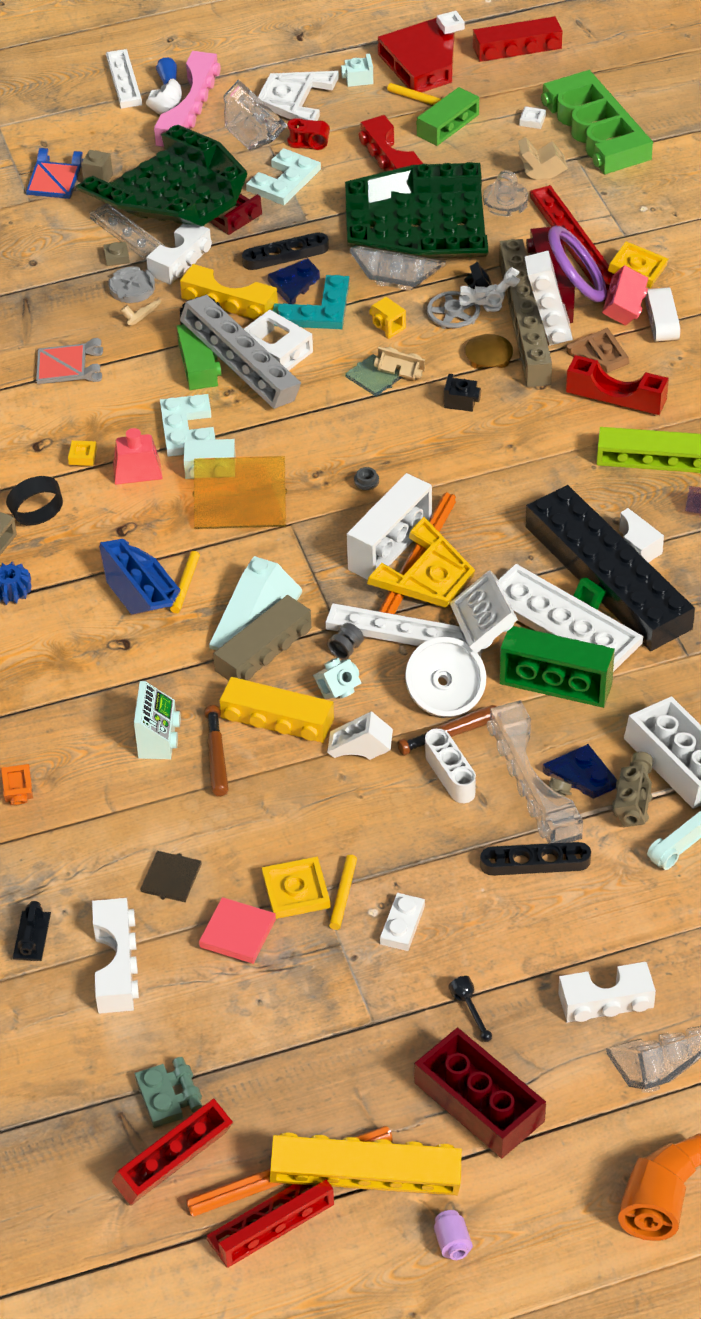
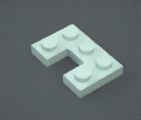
M283 148L271 160V167L284 173L276 179L258 172L246 183V191L255 195L258 194L263 198L284 206L321 170V162Z
M208 394L160 399L168 457L184 455L185 440H216L214 427L189 430L188 420L211 418Z

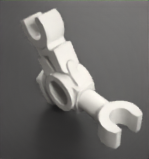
M513 267L509 268L499 285L494 284L487 288L475 286V289L469 286H461L460 295L467 296H459V304L467 306L475 303L483 305L487 312L499 311L502 308L505 291L510 286L515 287L520 282V279L516 277L519 271Z

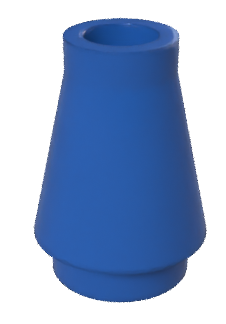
M169 57L160 59L156 66V71L164 85L170 79L174 78L176 80L177 64Z

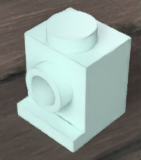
M366 54V58L344 60L345 65H341L342 79L346 78L348 87L373 84V64L370 54Z

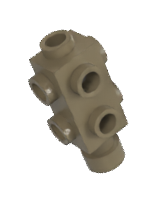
M646 752L634 753L631 757L630 766L621 768L620 779L616 782L617 795L616 800L612 803L614 815L619 817L623 827L644 825L649 819L647 810L648 804L652 799V782L648 774L652 771L653 757Z

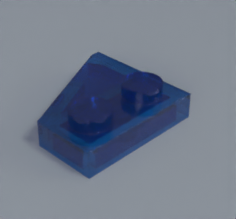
M308 258L268 274V282L277 288V292L288 304H295L296 297L300 293L305 294L309 287L320 279V271Z
M589 744L543 764L544 774L548 776L551 773L564 779V781L571 783V788L579 789L583 794L593 799L616 789L617 779Z

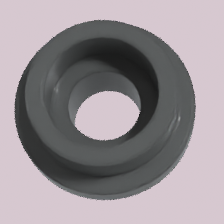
M363 467L354 476V484L359 489L371 490L378 486L379 476L373 468Z

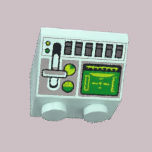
M140 681L134 718L138 759H171L172 749L178 746V732H175V727L180 728L181 713L176 711L174 699L146 681Z

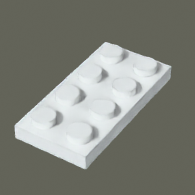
M491 570L450 602L466 641L475 653L489 647L498 635L510 630L514 622L518 620L497 577Z

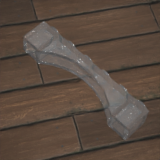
M519 700L490 708V720L487 721L489 734L491 737L495 736L500 756H505L508 772L511 777L515 776L518 792L521 797L525 796L528 812L532 818H536L541 838H546L548 843H566L582 839L583 820L573 800L558 794L548 787L537 776L530 765L526 754V747L530 739L531 719L522 701Z

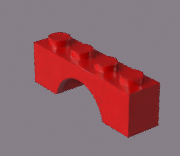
M385 115L360 122V142L368 148L370 155L375 157L380 168L384 169L385 172L410 165L423 164L414 151H399L392 148L394 145V126Z
M575 355L567 369L566 392L660 415L667 401L669 378L645 372L636 381H619L609 376L602 369L598 360Z

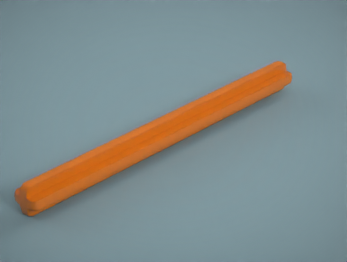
M444 493L429 519V522L438 532L442 529L456 503V496L454 494ZM416 543L400 574L405 575L427 549ZM389 591L379 612L395 614L405 595Z
M383 1126L355 1137L363 1142H373L378 1139L393 1142L388 1126ZM271 1168L188 1198L187 1207L192 1216H197L283 1183L270 1182Z

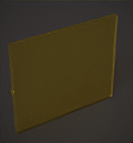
M285 456L194 458V491L192 493L194 496V529L286 527L287 489L285 488Z

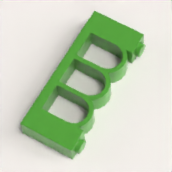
M590 70L543 84V93L541 94L543 105L547 106L552 113L557 112V118L562 124L571 126V135L575 140L586 143L587 155L593 158L594 165L604 175L652 160L653 141Z

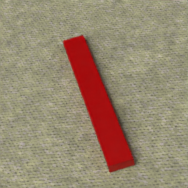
M549 185L531 190V200L551 227L556 225L562 226L567 229L590 253L603 276L608 293L614 273L608 271L609 264L552 186ZM563 241L567 250L595 287L593 279L580 257Z

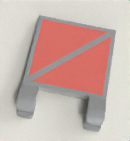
M93 338L84 344L38 349L37 384L81 379L93 382L101 381L102 373L100 372L101 367L99 364H92L85 368L86 353L93 356H101L103 354V347H100L101 339Z

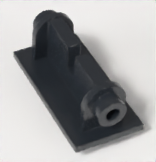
M31 901L26 906L25 911H22L13 960L42 961L51 912H43L41 904L37 901Z

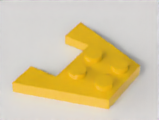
M423 517L409 534V539L427 549L405 575L381 563L368 577L367 584L447 608L450 602L454 600L474 577L475 569Z

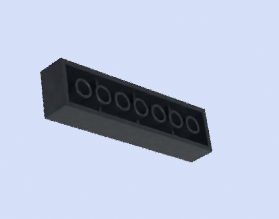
M569 485L526 505L525 527L579 581L581 578H588L606 590L601 603L623 625L642 635V644L650 652L693 630L695 607Z

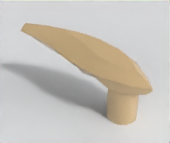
M161 300L154 301L146 307L138 309L135 313L128 305L124 306L120 312L128 319V325H134L150 314L161 303Z

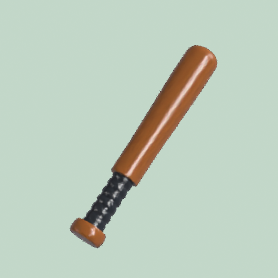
M210 705L205 708L204 714L208 719L209 725L208 744L211 788L215 796L221 797L228 792L223 741L219 728L221 711L218 706Z
M490 705L433 729H443L452 737L499 720L500 712L495 705ZM427 733L409 740H398L397 745L400 753L405 756L410 753V750L424 746Z

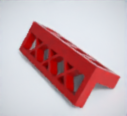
M327 1179L316 1186L312 1185L311 1189L302 1194L300 1192L311 1185H291L208 1234V1242L225 1266L229 1268L333 1206L334 1191ZM281 1203L283 1204L282 1206L274 1210V1207ZM253 1219H257L255 1222L247 1226L248 1222L252 1221ZM226 1235H231V1236L227 1237L226 1239L222 1240L221 1242L218 1241L219 1239L225 1237Z

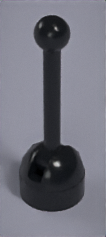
M460 976L454 979L448 986L452 996L458 1001L466 1002L481 1031V1040L484 1042L491 1041L492 1033L486 1030L471 1000L475 990L473 982L469 976Z

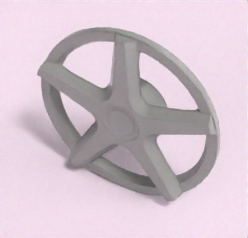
M448 291L438 294L428 303L427 314L434 323L440 325L442 329L446 327L460 328L474 324L480 314V305L471 303L463 306L459 304V300L452 298V295H460L459 291ZM445 296L446 302L444 307H432L435 300ZM475 305L476 311L472 317L463 311ZM433 313L445 314L444 320L437 319ZM455 317L465 320L459 323H450Z

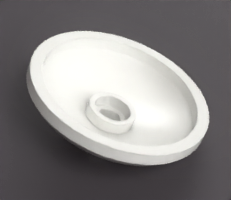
M437 637L424 642L412 653L406 666L405 681L411 698L421 709L439 717H455L468 712L482 697L486 686V670L478 653H475L467 643L456 638ZM438 678H445L447 684H439Z

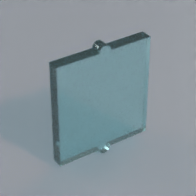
M372 354L363 362H358L357 366L348 371L346 378L374 396H378L387 388H392V385L403 377L399 376L398 369L395 370L394 375L378 371V368L374 367L377 356Z

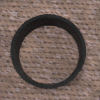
M35 476L17 484L8 494L6 505L20 524L31 526L44 523L53 518L60 511L63 505V498L59 484L54 478ZM44 492L55 494L54 498L47 505L38 510L25 513L17 512L20 505L33 495Z

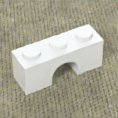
M182 224L174 232L175 248L159 245L146 257L148 271L152 273L154 278L171 285L192 264H195L204 253L210 250L212 241L209 228Z
M647 962L617 966L616 985L612 988L596 986L591 981L589 972L559 976L558 994L567 1023L573 1021L584 1022L591 1018L613 1017L620 1013L642 1012L649 1008H654L656 990Z

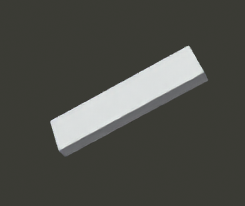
M127 49L106 52L108 66L121 109L141 106L142 99Z

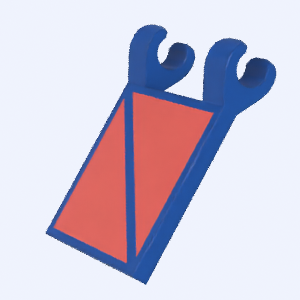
M39 148L37 162L26 194L70 199L82 167L83 152L74 151L72 164L49 162L48 148Z

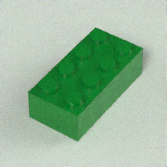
M513 626L507 631L501 646L500 684L604 708L613 682L615 648Z

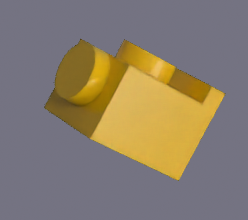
M384 297L370 307L369 314L372 316L373 324L385 332L386 338L390 339L406 328V310L389 298Z

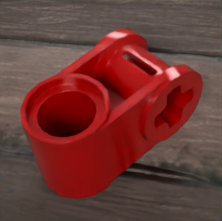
M300 118L288 121L287 127L290 132L287 144L290 147L322 150L327 146L330 134L328 123L321 120L313 121Z

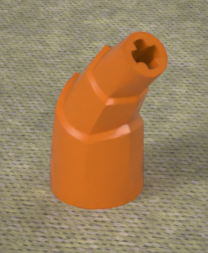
M701 1133L675 1144L669 1143L649 1156L637 1159L623 1195L618 1216L621 1227L627 1233L649 1241L665 1240L677 1233L686 1192L684 1183L696 1171V1167L701 1165Z

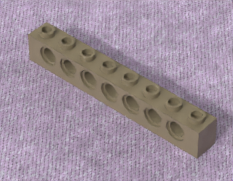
M523 239L500 241L499 264L502 278L504 279L505 273L511 267L519 271L516 277L520 279V282L515 287L510 286L506 290L527 387L551 385L552 361L541 316L528 278L525 256L527 255Z

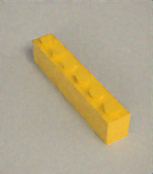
M281 1133L280 1135H273L270 1182L316 1186L327 1179L332 1187L458 1196L461 1185L462 1149L454 1148L450 1144H438L436 1147L423 1146L422 1143L414 1141L406 1142L405 1144H392L391 1141L385 1139L363 1142L355 1137L335 1140L329 1139L325 1135H313L311 1138L298 1137L294 1133Z

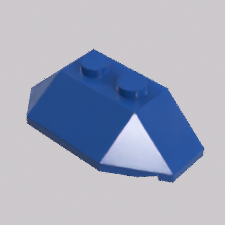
M124 539L100 542L99 548L106 582L131 615L171 607L180 594V588L156 558L137 547L129 545V542Z

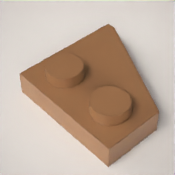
M608 328L566 345L569 355L573 357L578 355L598 360L606 373L629 364L627 354Z

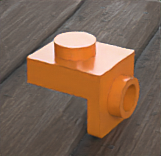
M29 764L1 767L5 802H11L12 805H21L27 803V799H33Z

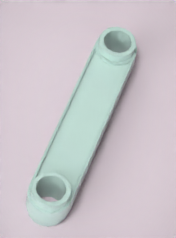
M701 811L664 840L659 838L652 843L647 851V856L654 864L664 870L670 869L678 860L679 855L701 838Z

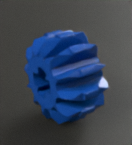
M13 561L9 565L1 563L0 602L4 601L7 605L10 601H14L17 604L18 599H26L27 593L31 592L30 573L22 564L15 566Z

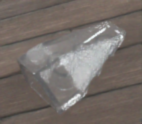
M701 1026L687 1028L686 1035L684 1033H664L658 1035L659 1040L643 1042L642 1039H637L606 1048V1052L629 1087L639 1088L643 1093L654 1092L660 1089L659 1085L671 1082L701 1059Z

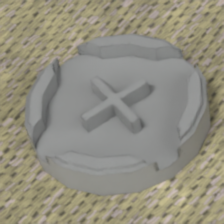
M135 266L117 270L113 274L114 277L108 281L112 297L125 303H136L146 300L155 290V280L152 273L146 269L145 271L140 270V267Z

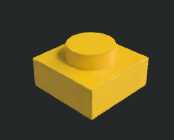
M72 440L68 455L69 465L94 466L97 452L96 441Z

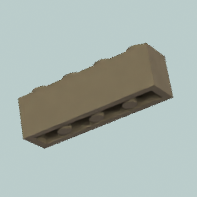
M286 595L213 653L215 671L227 680H230L231 677L243 680L251 679L264 665H268L274 657L283 650H287L294 641L309 632L312 628L311 610L291 596Z

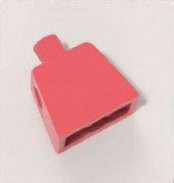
M131 428L126 431V437H118L116 439L113 460L115 485L163 479L160 458L152 435H141L139 429Z

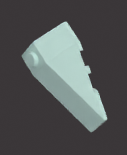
M254 556L242 573L212 637L209 648L218 650L286 595L298 600L302 594V588L278 563Z

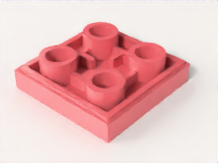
M222 897L199 940L200 948L254 964L276 921V913Z

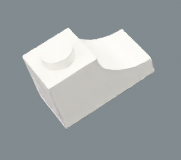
M629 508L620 513L619 531L624 535L623 538L648 563L660 556L663 552L664 535Z
M371 711L330 731L327 753L334 758L343 755H360L371 760L390 751L393 729Z

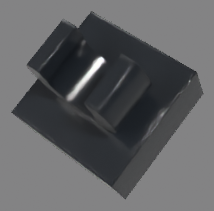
M478 262L469 266L472 274L464 279L469 287L475 289V286L487 288L492 285L489 275Z

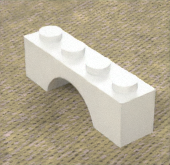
M549 251L525 256L528 278L549 346L573 340L570 321L565 304H563Z
M127 898L92 901L95 940L110 946L116 951V956L112 962L95 972L98 1014L134 1011V999L139 998L138 980L133 981L132 974H138L137 957H131V950H137L135 932L130 933V927L135 926L134 909L128 908Z

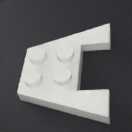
M339 71L270 73L257 98V106L290 120L300 118L318 121L320 117L319 109L302 106L312 87L333 90L339 78Z

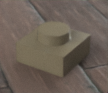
M114 242L103 245L107 266L130 263L126 242Z

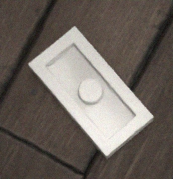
M401 893L396 894L380 937V945L409 951L425 907V899Z

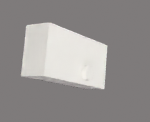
M406 473L347 533L349 571L368 580V577L381 563L390 566L413 542V540L409 539L411 530L423 517L429 521L432 515L431 484Z
M672 696L629 715L624 739L636 752H646L653 757L652 768L693 809L701 806V725Z

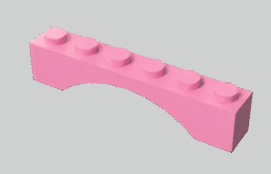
M199 51L191 52L186 62L187 80L191 85V90L179 105L160 115L154 127L156 146L164 147L161 134L168 131L174 125H181L190 130L194 128L196 117L201 114L202 105L208 99V92L210 89H213L215 78L220 74L221 65L217 61V54Z

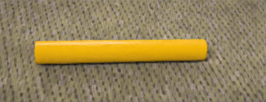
M389 83L387 87L389 92L430 105H434L442 100L441 98L393 83Z
M191 551L178 585L180 594L170 607L173 613H179L200 557L197 551Z
M347 855L329 924V927L333 930L341 928L357 862V857L354 855Z

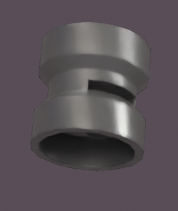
M344 623L339 628L338 634L333 635L329 639L327 646L335 657L346 660L354 652L353 648L361 645L364 641V636L361 630L354 624Z

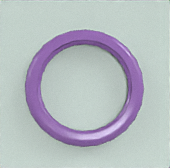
M557 225L551 227L548 232L549 243L557 262L566 276L587 298L594 302H603L607 296L606 284L590 253L567 229ZM560 239L565 241L580 257L593 279L595 289L588 285L572 266L562 248Z

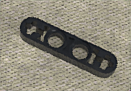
M317 232L248 248L242 253V263L244 268L248 270H257L324 254L329 249V239L326 234ZM294 247L302 248L299 250H292V248ZM274 252L280 253L278 255H270V253Z
M583 842L492 846L484 849L480 855L481 870L485 874L492 876L582 871L588 868L591 863V849ZM546 854H553L558 859L554 862H547L542 857ZM563 854H566V860H563ZM575 854H580L581 859H577ZM522 855L526 856L529 861L520 864L515 862L514 858ZM506 857H509L508 863H505ZM489 859H495L496 863H491Z

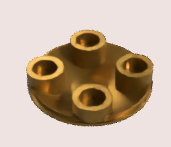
M483 334L472 338L466 344L465 354L471 361V366L475 369L483 367L505 368L509 365V360L513 355V346L502 336Z

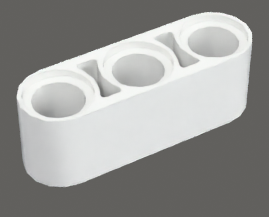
M671 288L648 289L645 302L654 341L679 340L680 324Z
M438 728L428 731L425 735V758L454 801L469 803L474 799L476 793V774L449 733Z

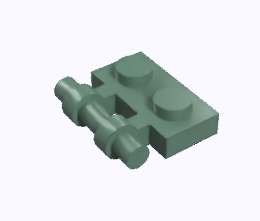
M177 1057L173 1060L172 1063L175 1068L173 1072L167 1073L164 1064L135 1073L137 1085L154 1128L183 1119L181 1108L190 1106L191 1111L195 1113L203 1107L200 1101L202 1099L200 1090L194 1086L192 1081L193 1072L191 1067L186 1065L183 1057ZM181 1084L183 1092L175 1095L173 1086Z

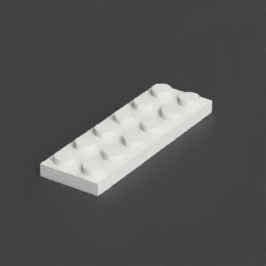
M515 564L498 580L518 621L535 631L615 648L613 672L643 643V636L518 564Z

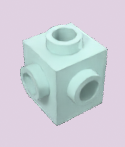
M339 657L334 658L324 664L325 669L313 675L324 699L336 698L338 696L340 698L347 697L355 692L354 687L361 684L358 677L359 670L350 659L339 660Z

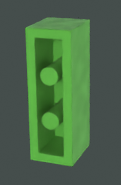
M458 87L417 117V136L438 146L479 115V96Z
M184 324L177 325L178 344L189 390L218 386L217 376H221V366L219 361L215 362L218 359L217 355Z

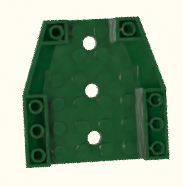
M174 125L168 131L161 134L165 150L158 152L156 156L148 161L140 163L138 167L125 172L113 182L108 183L95 176H90L76 185L77 190L140 218L147 219L149 217L159 221L170 220L180 224L202 227L236 205L248 173L221 142L181 125Z
M467 162L410 165L346 181L347 246L388 252L394 255L399 254L416 259L487 256L488 240L487 235H485L481 164Z

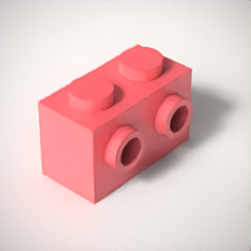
M625 265L612 276L602 313L625 326L633 319L636 320L642 312L641 302L648 291V288H646L648 277Z

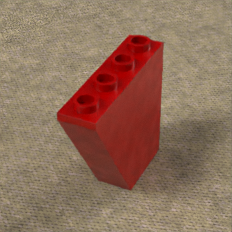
M437 18L378 36V55L407 88L418 92H425L452 83L455 33L444 34L437 24Z

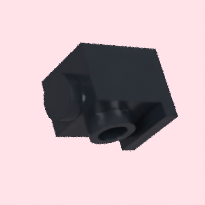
M448 374L444 388V408L473 412L475 402H480L481 388L477 387V381L453 378V374Z

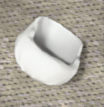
M173 78L166 85L163 84L161 89L152 90L146 105L159 115L173 109L181 102L182 90L180 84Z

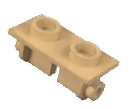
M378 347V358L376 357L374 367L378 368V371L393 375L396 367H400L399 376L416 380V378L421 379L422 373L425 371V359L414 353L405 354L398 352V350L392 347Z

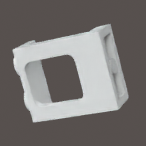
M268 310L246 328H243L288 371L313 352L312 333L272 310ZM274 324L289 332L274 344H269L262 340L274 330Z

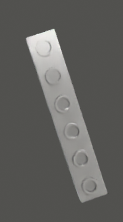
M208 295L186 301L180 321L272 408L275 409L295 401L301 382Z

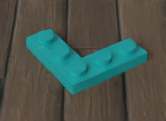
M326 275L321 305L274 303L273 312L302 328L343 329L350 276Z

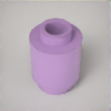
M447 1210L436 1216L434 1231L443 1257L452 1260H460L466 1257L473 1245L464 1218L455 1210Z

